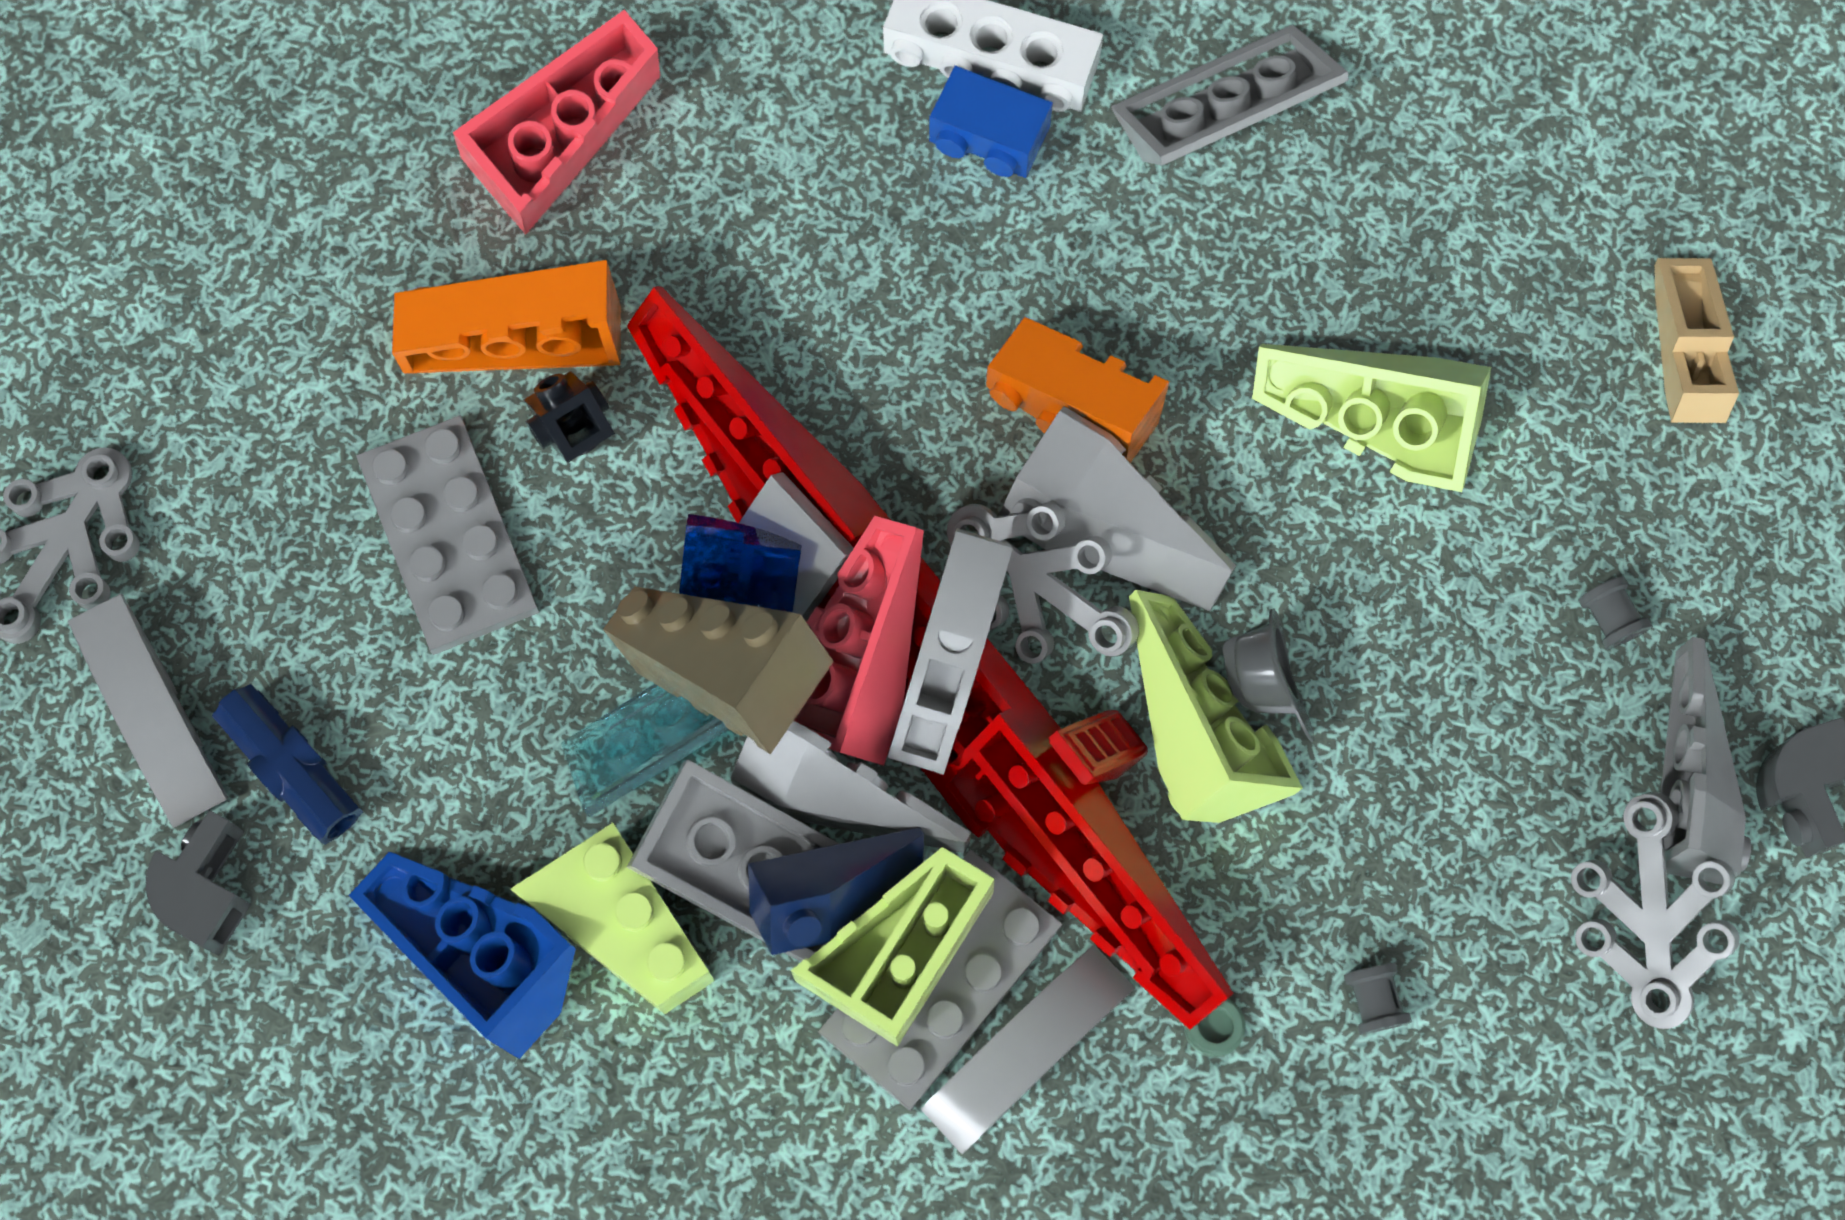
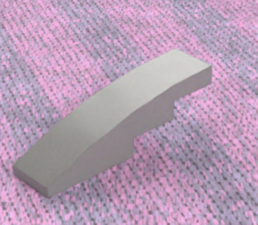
M119 594L68 620V624L116 724L172 827L175 828L228 799L227 793L201 748L203 744L176 696L178 693L124 595Z

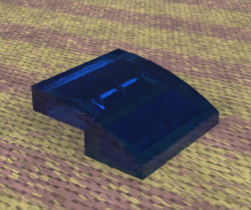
M688 514L679 594L793 613L802 545L749 525Z

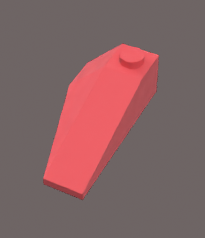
M874 516L837 574L839 586L824 609L816 606L806 622L834 662L794 721L831 742L828 749L884 766L904 704L924 530Z

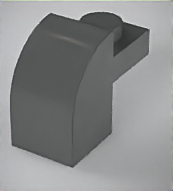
M1843 718L1831 720L1798 732L1767 755L1757 775L1756 793L1760 809L1764 810L1783 804L1786 811L1782 818L1784 831L1793 845L1802 847L1806 858L1828 852L1845 843V832L1826 792L1828 789L1845 784V722Z
M209 810L203 820L195 822L184 835L181 842L182 852L176 861L157 850L155 851L146 874V894L153 913L161 923L184 938L219 956L251 904L213 882L244 831L229 820Z

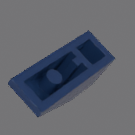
M919 827L748 863L749 912L771 956L825 944L836 937L838 931L851 921L854 922L879 902L886 892L923 863L924 833Z

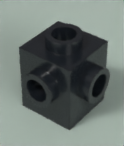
M571 371L565 375L558 373L543 379L535 386V393L524 399L533 417L525 422L540 447L544 450L552 445L567 463L578 456L590 452L599 443L615 434L604 415V412L610 408L599 388L593 381L584 384Z

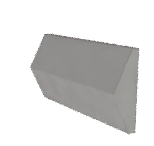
M1290 25L1111 106L1142 161L1162 166L1349 81L1348 71L1295 25ZM1288 41H1291L1295 47L1294 50L1283 55L1264 58L1254 68L1241 74L1220 78L1214 81L1207 89L1190 97L1171 100L1161 110L1139 120L1131 113Z

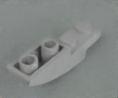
M956 528L887 758L944 775L979 666L1014 545Z

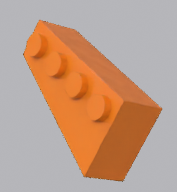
M607 260L435 287H419L414 290L394 293L392 354L403 374L621 365V305Z

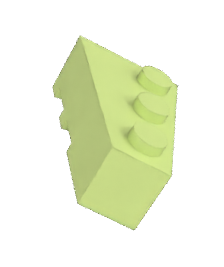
M613 823L511 888L522 902L538 911L550 924L663 1014L668 1013L715 981L652 882L627 868L633 853Z
M944 847L940 848L886 892L879 902L854 922L851 921L838 931L836 937L809 959L805 958L791 970L795 982L898 1047L994 892L995 879Z

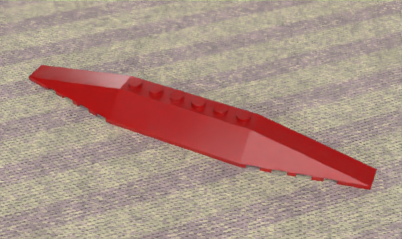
M662 286L652 288L627 324V327L659 385L667 384L678 405L673 410L684 430H693L704 449L706 456L702 459V462L711 477L718 475L732 502L727 507L737 525L769 477L781 472L795 484L853 548L874 516L891 520L865 487ZM922 557L920 560L904 701L941 581ZM838 579L819 604V608L824 609L839 586ZM987 638L944 775L923 768L921 770L971 832L979 838L988 830L1004 850L1005 855L1002 858L1004 862L1021 877L1028 873L1051 894L1048 902L1062 914L1068 911L1071 912L1093 932L1090 938L1092 942L1109 957L1117 954L1136 971L1133 979L1191 1030L1231 997L1234 992L1100 784H1082L1049 743V737L1061 729L1060 726Z

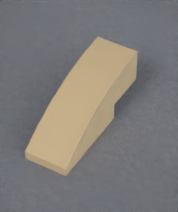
M1657 258L1655 263V298L1665 395L1671 423H1726L1738 398L1739 390L1728 355L1734 335L1712 259Z

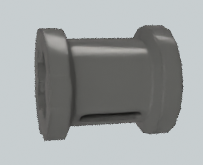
M1624 576L1609 580L1588 591L1578 599L1583 609H1590L1605 635L1602 643L1606 650L1613 649L1638 638L1653 627L1648 618H1641L1625 589L1629 584Z
M1396 963L1373 966L1343 975L1346 985L1353 986L1362 1019V1022L1358 1025L1360 1035L1412 1023L1410 1013L1403 1012L1393 978L1398 973Z

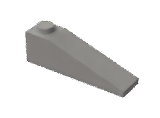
M1064 406L1058 412L1017 475L998 517L1029 512L1043 503H1054L1065 514L1066 523L1062 532L1049 540H1038L1031 534L1022 536L1043 549L1076 545L1090 536H1099L1109 543L1112 550L1110 563L1101 571L1210 611L1236 565L1191 517L1180 516L1159 494L1163 488L1151 475L1144 478L1122 455L1126 449L1112 434ZM1041 512L1039 514L1041 527L1051 531L1053 528L1052 518L1047 513ZM1086 546V559L1093 564H1098L1100 560L1098 551L1092 546Z
M1691 637L1675 654L1660 792L1674 802L1679 814L1676 829L1664 838L1667 874L1692 879L1693 872L1698 865L1711 859H1719L1728 863L1732 867L1735 877L1741 875V872L1748 865L1751 854V840L1749 837L1744 836L1746 815L1705 640L1703 638ZM1706 869L1704 873V880L1706 882L1723 885V876L1717 869Z
M796 721L792 722L771 755L760 749L751 738H746L730 778L732 784L798 821L873 836L920 827L924 833L925 846L944 847L950 851L965 853L970 844V831L912 794L900 791L896 798L886 792L888 784L877 776L878 772L862 762L858 763V765L849 762L846 766L838 762L837 756L828 749L831 742Z

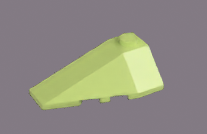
M1135 590L1129 596L1131 613L1135 616L1139 625V635L1136 642L1158 770L1169 791V801L1180 814L1181 819L1221 823L1293 796L1303 789L1279 740L1266 724L1254 732L1235 706L1239 701L1232 694L1227 680L1219 673L1208 669L1205 665L1212 657V649L1177 601L1167 595Z

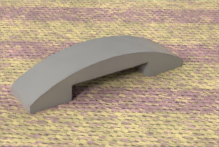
M1093 945L987 1042L921 1108V1111L963 1155L1087 1033L1093 1030L1115 1009L1135 987Z

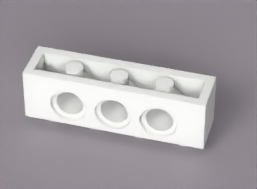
M894 0L883 26L884 53L890 54L901 65L915 67L919 63L940 69L941 73L949 78L954 66H958L1053 102L1052 110L1066 111L1069 108L1082 111L1100 61L1103 41L1102 33L990 0ZM938 32H944L950 35L940 37L935 36L933 34ZM985 47H995V48H998L999 50H997V51H986V50H983V48H985ZM1041 61L1048 63L1049 65L1036 66L1032 63Z

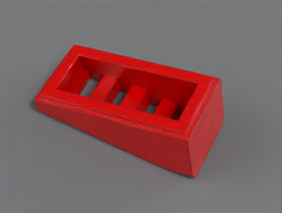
M1118 710L1103 711L1059 729L1049 737V743L1078 780L1085 785L1119 778L1148 753L1146 744Z

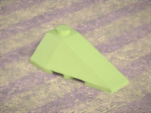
M1261 344L1258 351L1252 399L1308 429L1316 428L1321 423H1324L1349 437L1343 448L1358 456L1361 455L1367 446L1395 461L1390 473L1405 481L1462 492L1482 421L1491 367L1437 357Z

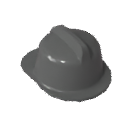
M1275 608L1270 609L1268 625L1230 638L1224 643L1223 654L1228 684L1234 697L1244 707L1256 713L1296 714L1307 738L1313 742L1315 740L1314 731L1290 670L1287 645L1281 621Z

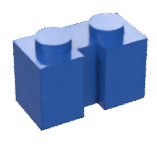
M954 66L929 117V141L935 143L940 152L952 158H962L964 155L968 156L969 153L984 158L985 167L996 175L1010 177L1016 174L1027 178L1050 129L1053 102Z

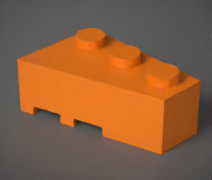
M1024 317L987 366L986 387L991 389L990 395L993 400L1009 411L1015 412L1020 408L1035 417L1037 427L1044 434L1058 412L1065 406L1112 434L1126 449L1122 455L1131 463L1159 424L1170 381L1154 375L1149 383L1123 372L1127 367L1125 361L1112 355L1109 356L1105 363L1080 353L1083 348L1082 342Z

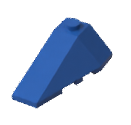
M390 851L348 895L485 1039L516 1058L520 1059L561 1014L576 948L535 909L518 902L516 904L486 889L475 885H468L448 877L438 870Z

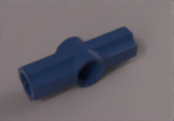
M250 683L243 688L234 689L219 701V706L212 714V717L248 757L250 761L247 765L256 777L280 802L285 801L296 813L297 818L316 839L326 845L330 841L337 839L356 823L363 811L325 768L327 762L323 757L321 758L307 743L308 740L294 725L291 727L287 725L279 715V712L259 690Z

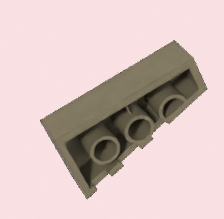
M636 586L621 600L617 611L603 628L604 632L639 675L677 698L682 696L696 710L706 716L709 714L715 716L729 730L739 736L744 734L751 738L760 749L770 755L834 662L801 614Z

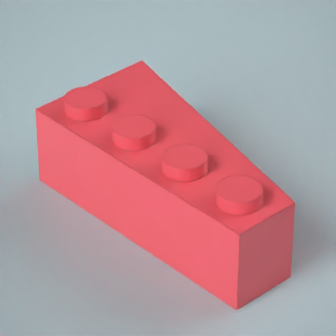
M623 10L453 132L461 159L525 234L531 230L660 78L658 48L630 15Z

